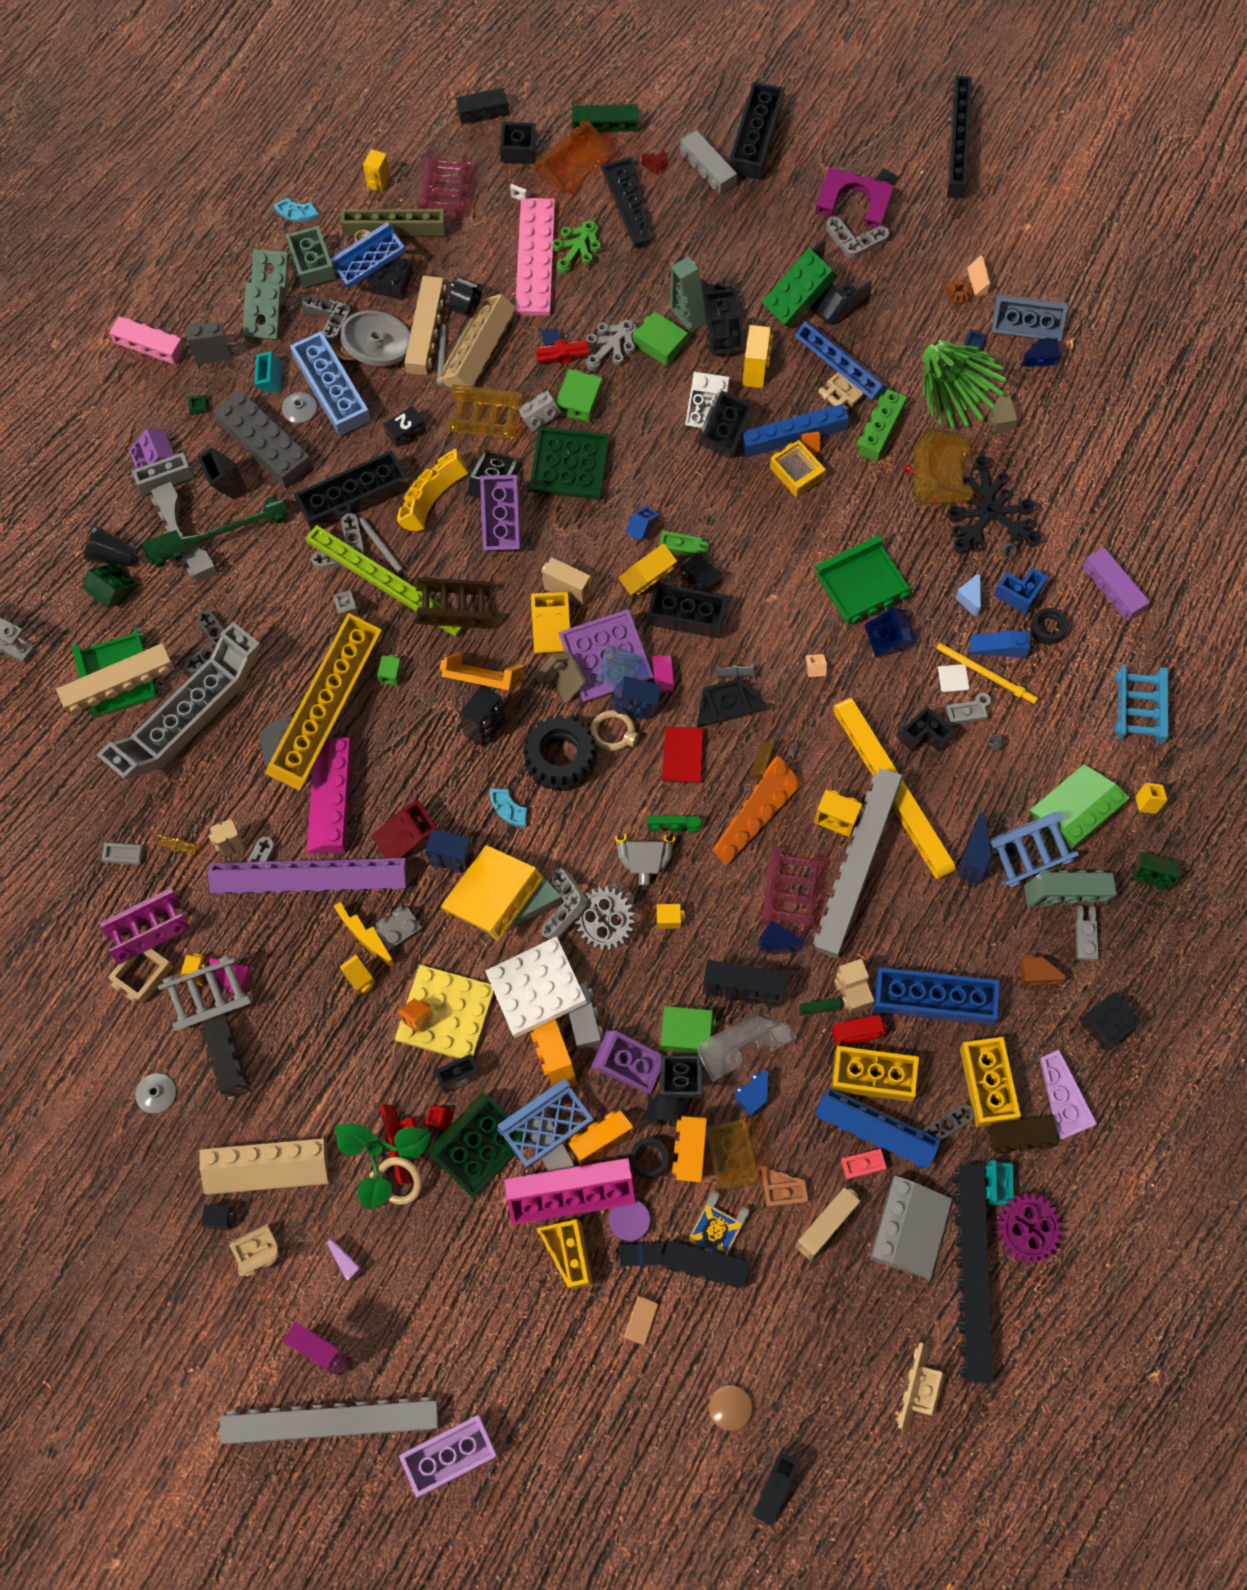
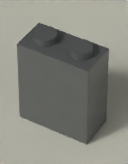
M221 321L186 326L187 341L197 365L231 360L230 345Z

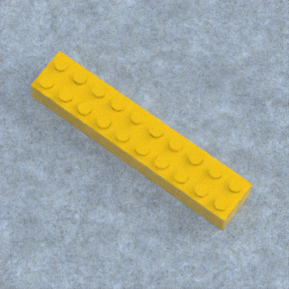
M350 613L347 614L266 769V775L300 791L382 631L381 629Z

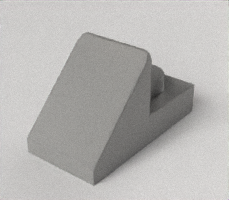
M351 590L333 595L341 621L345 620L348 613L356 617L359 616Z

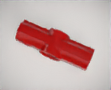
M559 340L554 345L535 348L538 364L553 361L565 364L572 358L589 356L587 340L570 343L566 340Z

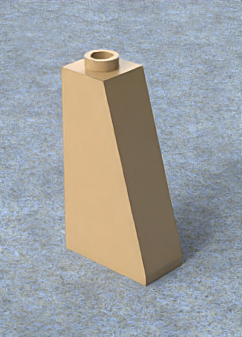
M844 1187L797 1241L795 1248L811 1261L859 1204L858 1194L849 1188L847 1190Z

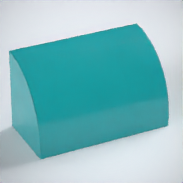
M272 351L256 355L254 385L265 392H281L282 362Z

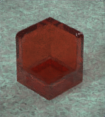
M663 150L658 155L654 153L648 155L645 152L642 154V166L655 175H658L668 165V154Z

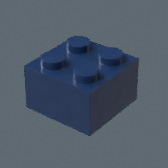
M624 676L613 690L610 710H614L618 714L633 715L637 719H646L658 706L661 685Z
M431 830L426 848L429 863L439 869L446 867L450 868L453 872H466L473 852L470 838Z

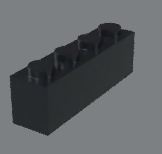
M679 1239L668 1241L662 1268L744 1289L750 1262L746 1261V1257L734 1255V1257L725 1256L726 1252L716 1249L713 1252L706 1251V1247L698 1244H693V1247L687 1246L685 1241Z

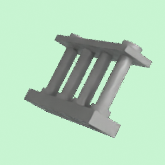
M0 618V651L26 663L34 652L35 647L18 638L23 632L21 628Z
M229 954L219 958L220 962L177 978L172 975L162 979L163 983L158 988L159 990L168 988L178 1014L177 1020L172 1023L175 1031L254 1001L252 993L245 995V992H242L231 963L238 960L237 956L231 958ZM223 966L234 992V999L230 1001L223 999L213 970ZM205 973L216 1001L214 1007L208 1008L204 1005L194 979L195 976ZM187 981L197 1007L195 1014L189 1015L188 1012H185L175 986L176 983Z

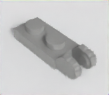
M1077 906V921L1075 922L1076 959L1097 961L1095 906L1089 907V921L1083 920V906Z

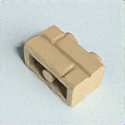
M231 819L222 822L221 825L217 824L211 827L212 834L209 835L212 845L215 846L217 853L221 851L226 857L233 854L234 851L238 852L245 849L242 837Z

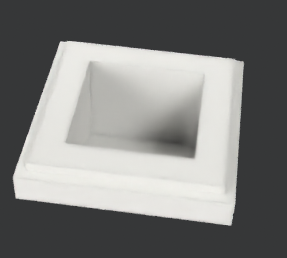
M513 184L510 185L511 197L521 201V198L525 199L531 196V192Z

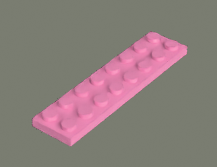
M521 198L516 315L550 316L555 199Z

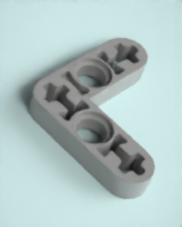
M830 217L826 224V230L845 256L851 259L857 258L886 243L889 236L888 229L879 226L855 238L838 217ZM845 235L848 239L841 240L839 236ZM869 240L871 244L865 245L862 241Z
M352 513L345 514L341 519L345 543L365 556L358 519ZM349 520H352V527H353V529H350V528H349V525H348V521H349ZM351 535L358 536V539L354 542L348 540ZM321 551L313 554L311 558L312 564L317 570L343 566L331 557V562H328L327 557L329 556ZM322 558L321 564L318 563V559Z
M561 868L554 871L552 883L562 896L564 902L542 927L541 933L548 939L556 936L558 938L584 910L587 904L586 897L571 874ZM571 886V891L567 894V889ZM566 912V917L562 921V915Z

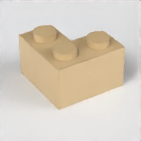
M862 959L839 966L834 983L836 989L841 990L843 995L841 1001L844 1008H848L849 1013L871 1007L874 999L867 984L869 976Z

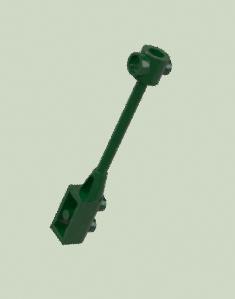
M271 496L264 501L262 512L202 534L180 537L177 530L142 542L143 552L151 566L156 564L158 568H161L167 564L166 560L172 558L174 561L182 560L187 551L204 540L264 518L270 522L276 521L277 524L283 523L286 520V516H288L287 508L282 499L278 500L276 496Z

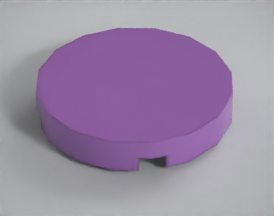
M635 1200V1204L611 1209L609 1226L617 1238L627 1242L637 1241L647 1232L650 1216L648 1210L641 1202Z

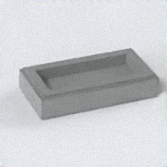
M104 843L101 861L112 864L141 865L144 846Z

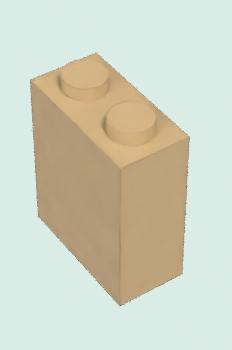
M551 557L549 562L543 565L541 571L543 573L544 589L552 593L568 592L569 601L583 607L591 594V576Z

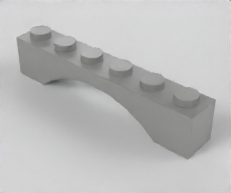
M170 481L151 490L154 496L151 500L155 508H160L161 511L158 514L162 522H167L168 525L165 526L167 532L177 530L180 537H182L183 535L179 529V512L182 504ZM193 547L184 554L182 562L183 564H188L189 568L186 570L191 579L195 577L197 583L218 575L206 551Z

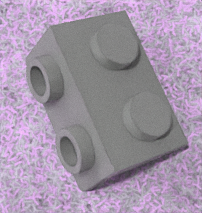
M548 391L539 394L534 400L525 403L518 410L532 432L561 414L560 409Z
M406 906L396 908L392 912L393 915L387 919L384 917L375 923L374 929L388 950L421 929L417 920Z

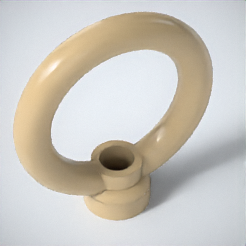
M614 710L599 714L593 720L590 727L591 735H594L596 745L608 751L620 750L627 745L635 747L640 735L635 732L634 722L627 714H618ZM608 718L623 720L628 728L623 740L617 743L603 741L598 735V726L602 721Z
M388 1158L377 1169L378 1179H387L385 1171L391 1166L398 1165L406 1168L414 1180V1187L410 1194L397 1196L392 1193L388 1201L399 1205L413 1202L419 1196L422 1189V1178L419 1170L412 1162L405 1158ZM374 1170L371 1171L369 1178L374 1179Z

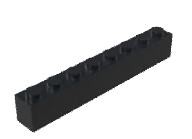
M955 76L953 85L946 197L963 198L967 185L972 77Z

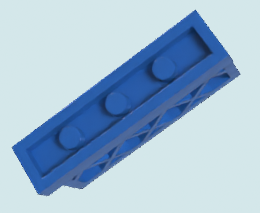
M386 222L330 260L347 287L350 288L404 253L406 249L388 222ZM373 257L372 261H368V258ZM355 266H359L358 270L353 269Z

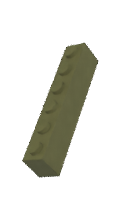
M444 209L341 210L343 236H355L359 230H367L371 233L386 222H388L396 236H445L446 221Z

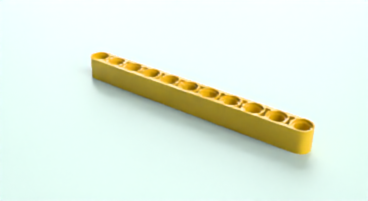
M848 698L834 705L833 711L872 776L874 773L878 774L879 768L899 774L853 699ZM902 780L892 808L934 877L940 879L956 870L954 862Z

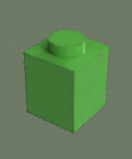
M394 655L381 657L377 674L380 684L398 686L402 670L400 658Z

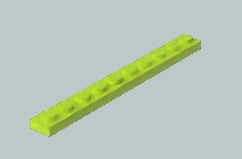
M316 525L305 538L307 543L417 612V607L422 608L421 591H416L415 587ZM430 597V608L441 609V604ZM439 626L455 637L463 629V627Z

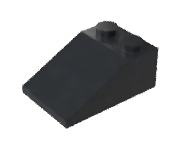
M485 449L470 476L468 495L481 498L480 476L514 475L519 458Z
M661 1056L660 1098H702V1056Z

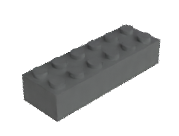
M241 390L213 411L217 423L285 489L312 468L309 455Z

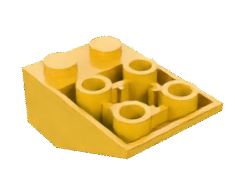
M568 592L531 594L534 654L564 652L558 632L570 629Z

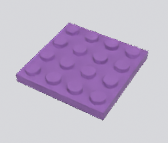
M629 609L558 632L564 652L571 653L586 680V684L579 691L583 703L613 693L614 688L624 676L643 681L654 679Z

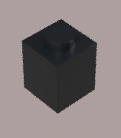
M204 1204L201 1226L206 1229L230 1230L231 1225L235 1222V1212H233V1209L230 1206Z

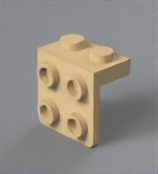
M268 1224L229 1242V1246L238 1262L239 1276H249L263 1265H272L279 1257L278 1244Z

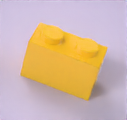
M371 149L363 163L367 187L383 192L391 177L387 154Z

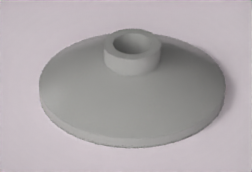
M303 392L289 395L282 404L284 417L292 423H305L311 420L317 412L315 399Z
M164 1074L148 1075L137 1086L135 1093L136 1102L147 1113H162L174 1103L176 1086ZM153 1089H157L155 1095H151Z

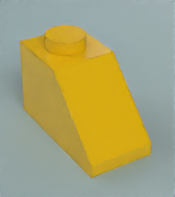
M357 955L340 966L345 978L359 995L362 993L366 994L373 988L375 981Z

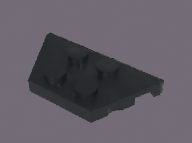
M700 279L709 334L723 332L721 314L741 313L737 288L726 287L719 283L713 285L706 283L705 279Z
M740 678L703 688L696 726L699 728L767 710V705L762 703Z

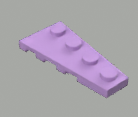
M1058 1050L1041 1057L1039 1060L1058 1142L1096 1126L1097 1124L1060 1051Z

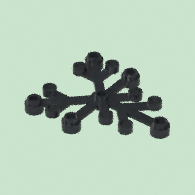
M984 455L978 456L974 463L975 469L979 471L982 487L973 482L968 476L962 478L961 487L964 489L970 488L982 496L985 503L975 497L974 493L967 492L964 496V502L968 505L973 504L979 509L962 510L959 506H952L947 514L948 519L952 522H957L961 518L981 516L975 525H956L953 527L952 535L957 538L953 546L955 552L958 554L965 553L968 550L969 542L973 538V550L981 552L985 544L982 541L980 529L988 520L994 519L1008 527L1009 543L1016 541L1017 544L1014 545L1017 548L1021 542L1018 535L1023 537L1026 544L1030 547L1039 545L1041 534L1033 530L1035 526L1033 519L1011 521L1002 515L1019 512L1023 515H1029L1034 510V502L1031 499H1023L1020 505L1001 506L1004 501L1010 499L1011 491L1009 489H1002L997 499L993 502V494L1000 486L1007 483L1008 476L1005 473L998 474L995 482L990 486L987 475L990 461Z

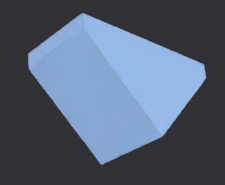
M976 574L958 589L955 597L973 616H978L980 610V574Z

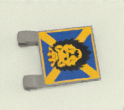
M712 1191L687 1241L706 1247V1251L713 1252L714 1249L726 1252L725 1256H727L749 1213V1209L742 1207L735 1219L714 1208L720 1194Z

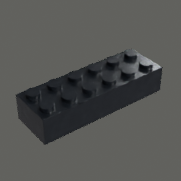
M752 82L729 158V166L737 175L761 180L784 103V87Z
M390 450L294 493V497L309 529L312 531L316 525L320 528L341 520L345 514L357 513L406 491L410 487L405 472L393 450Z

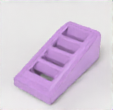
M331 1239L327 1242L328 1247L344 1277L351 1283L362 1272V1269Z

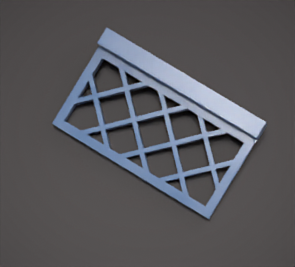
M565 1078L498 1124V1132L505 1138L526 1168L593 1121V1118L569 1087L570 1084ZM569 1094L573 1100L572 1107L561 1106V1098ZM548 1107L556 1108V1119L543 1117L544 1110ZM559 1109L571 1111L570 1121L558 1120ZM573 1113H583L586 1120L582 1123L572 1122ZM531 1119L540 1120L539 1131L527 1129L528 1121ZM543 1121L555 1123L553 1133L541 1131ZM557 1123L569 1125L568 1133L565 1135L555 1134ZM514 1131L524 1132L522 1143L514 1142L509 1135ZM526 1133L538 1135L536 1145L524 1143ZM540 1135L552 1137L551 1145L548 1147L539 1146ZM523 1147L536 1149L535 1156L527 1161L522 1154Z

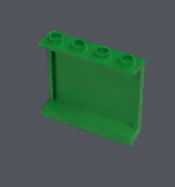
M880 534L817 564L814 574L847 626L852 623L857 624L864 617L873 616L879 610L890 608L895 602L899 600L904 601L911 596L913 585H907L882 546L883 539Z
M134 627L135 633L85 649H81L79 645L72 646L79 678L148 650V648H144L146 639L143 632L140 633L137 627ZM153 679L149 683L140 684L130 691L119 693L114 698L105 699L95 706L87 707L88 712L94 719L158 699L157 691H160L158 682Z

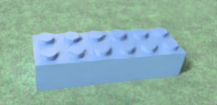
M322 331L290 345L294 360L339 436L371 422L366 405Z

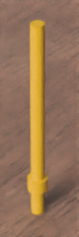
M942 643L938 644L937 650L1012 691L1015 696L1022 697L1033 704L1036 703L1038 697L1025 691L1026 688L1009 682Z

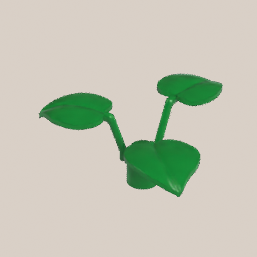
M347 1123L335 1126L337 1145L343 1154L355 1156L360 1154L363 1148H366L371 1155L374 1179L364 1178L358 1186L359 1200L369 1210L384 1204L392 1194L390 1182L385 1178L378 1179L375 1157L381 1154L384 1146L393 1151H399L400 1157L412 1160L419 1157L425 1151L430 1139L429 1130L407 1127L401 1129L394 1138L396 1147L386 1143L385 1140L381 1141L377 1134H372L370 1129L364 1125Z

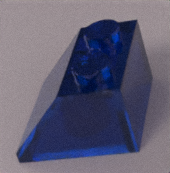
M891 607L865 624L872 649L877 658L902 652L917 643L906 610Z

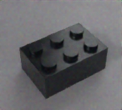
M723 390L719 391L713 400L696 443L728 458L734 453L753 405Z
M485 685L480 686L459 712L464 735L481 747L485 743H489L494 736L493 733L505 723L501 696Z

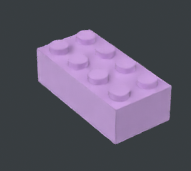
M477 1415L399 1455V1458L416 1498H420L498 1458V1455L481 1417Z

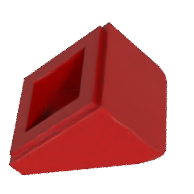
M430 1105L424 1125L446 1131L451 1125L454 1113L447 1108Z

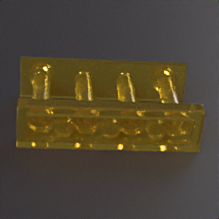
M453 385V400L457 402L453 418H446L445 420L447 430L498 436L505 439H517L516 426L512 425L516 408H521L524 404L523 393ZM464 402L474 403L471 420L460 419ZM481 404L491 405L488 423L478 422ZM498 406L509 407L505 425L495 424Z

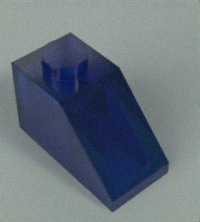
M1047 337L1039 339L1024 354L1021 367L1056 366L1060 357L1058 338Z
M771 920L758 939L757 945L767 954L779 955L801 951L805 941Z

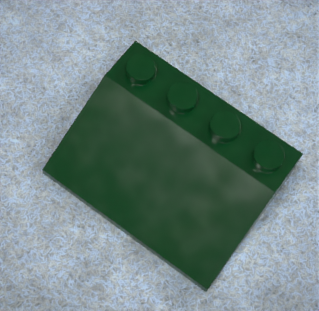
M482 1092L425 1153L464 1191L474 1198L515 1154L511 1146L497 1130L498 1124L509 1116L489 1095ZM514 1131L509 1136L514 1142L522 1143L524 1132ZM527 1134L525 1135L524 1143L530 1138Z

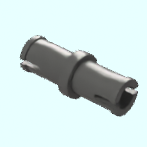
M733 664V666L716 667L717 678L733 677L734 679H737V677H754V665L737 666V664Z

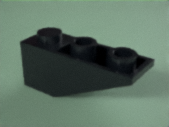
M780 1452L777 1454L752 1514L753 1517L771 1526L773 1525L799 1466V1461Z

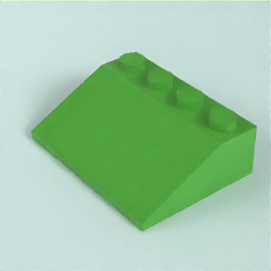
M1084 764L1030 809L1029 812L1036 819L1055 811L1062 812L1064 819L1058 821V827L1070 852L1122 809L1130 797L1115 783ZM1046 826L1045 828L1053 835L1051 828Z

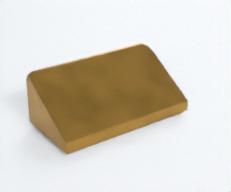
M769 740L759 745L750 778L761 781L764 777L763 774L768 768L773 753L774 740Z

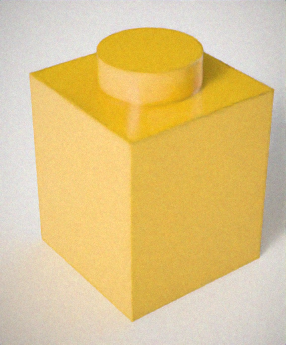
M1145 783L1135 796L1139 812L1157 814L1167 801L1164 787L1161 784Z
M657 904V929L681 928V922H685L684 910L680 909V904Z

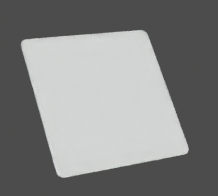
M964 664L938 666L942 692L969 690L967 671Z

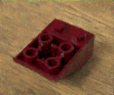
M419 799L397 812L371 837L385 859L407 858L427 846L431 830H439Z

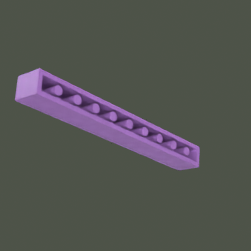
M406 858L211 863L208 869L210 893L225 894L227 892H236L238 894L246 892L264 893L266 891L282 893L285 891L303 892L305 890L321 892L324 890L342 891L344 889L360 891L363 889L381 890L383 888L399 890L406 888L407 868Z

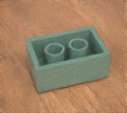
M319 226L286 235L302 288L336 279Z

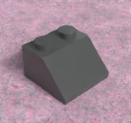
M292 716L275 720L258 733L266 768L293 719Z

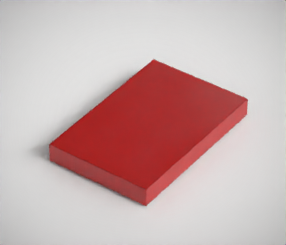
M665 727L662 782L700 784L703 728Z

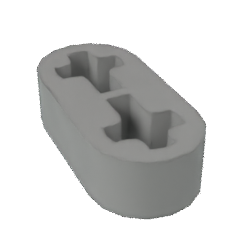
M269 837L260 838L256 842L248 862H258L259 858L260 862H269L275 850L273 841ZM268 843L269 848H265L263 852L262 845H266Z

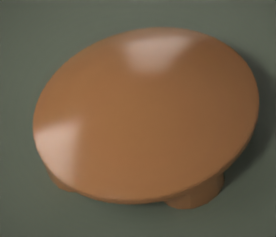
M728 1385L719 1388L710 1399L709 1412L711 1419L724 1430L732 1431L742 1428L749 1421L752 1413V1403L748 1394L737 1386Z

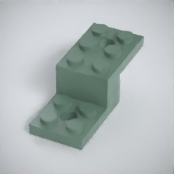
M253 249L251 283L246 282L242 336L278 339L280 305L286 306L288 252ZM273 264L274 271L270 274L267 273L266 266ZM260 315H264L266 318L263 325H260L257 321Z

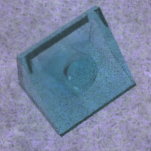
M608 645L596 680L616 687L624 676L637 678L644 657Z

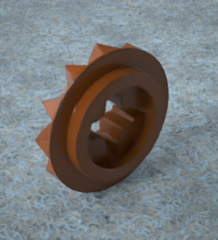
M955 278L953 281H949L945 287L946 297L954 303L967 302L973 293L969 281L965 282L963 278L961 280ZM956 288H957V289L962 288V292H961V291L956 292Z

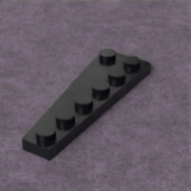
M633 157L601 165V171L634 248L650 244V235Z

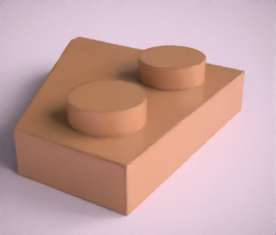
M765 1166L761 1167L767 1208L808 1203L805 1180L790 1177L782 1172L778 1173Z

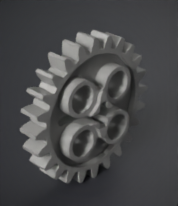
M599 886L598 889L592 888V893H585L587 898L586 907L577 916L580 917V920L575 922L576 924H581V927L578 929V931L584 932L581 938L588 937L587 944L594 942L593 948L600 946L601 950L606 948L611 950L614 949V946L616 948L621 947V943H627L626 938L632 937L629 931L636 930L632 923L638 921L633 919L637 912L631 910L635 904L629 905L628 902L631 900V897L624 898L626 892L619 893V888H613V890L611 886H606V888ZM606 899H607V900L609 901V903H610L609 908H606V906H605V900H606ZM592 911H593V912L595 913V915H596V918H595L594 921H593L592 918H591V913H592ZM617 915L622 919L621 924L617 922ZM604 927L607 929V936L603 934L602 930Z

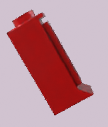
M879 1014L835 1023L831 1030L835 1047L837 1048L841 1044L845 1046L875 1040L879 1036L883 1039L885 1032H887L885 1020H881Z

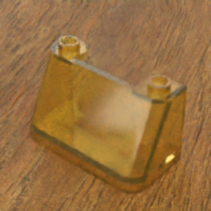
M930 427L916 442L913 449L916 502L922 504L966 503L972 498L973 491L971 486H963L962 459L970 451L968 437Z

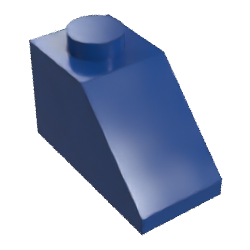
M644 506L632 513L625 532L630 534V537L635 540L646 538L660 518L661 513Z

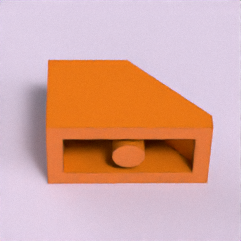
M415 998L398 1012L402 1023L417 1033H420L433 1013L429 1003L423 999L418 1001Z

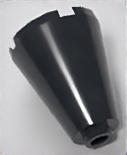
M95 526L89 535V538H91L89 544L86 543L85 560L122 566H131L132 563H136L138 554L135 548L101 527Z

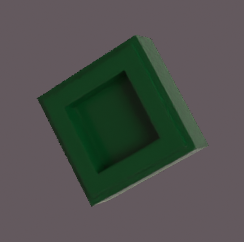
M206 395L188 397L190 415L208 413Z

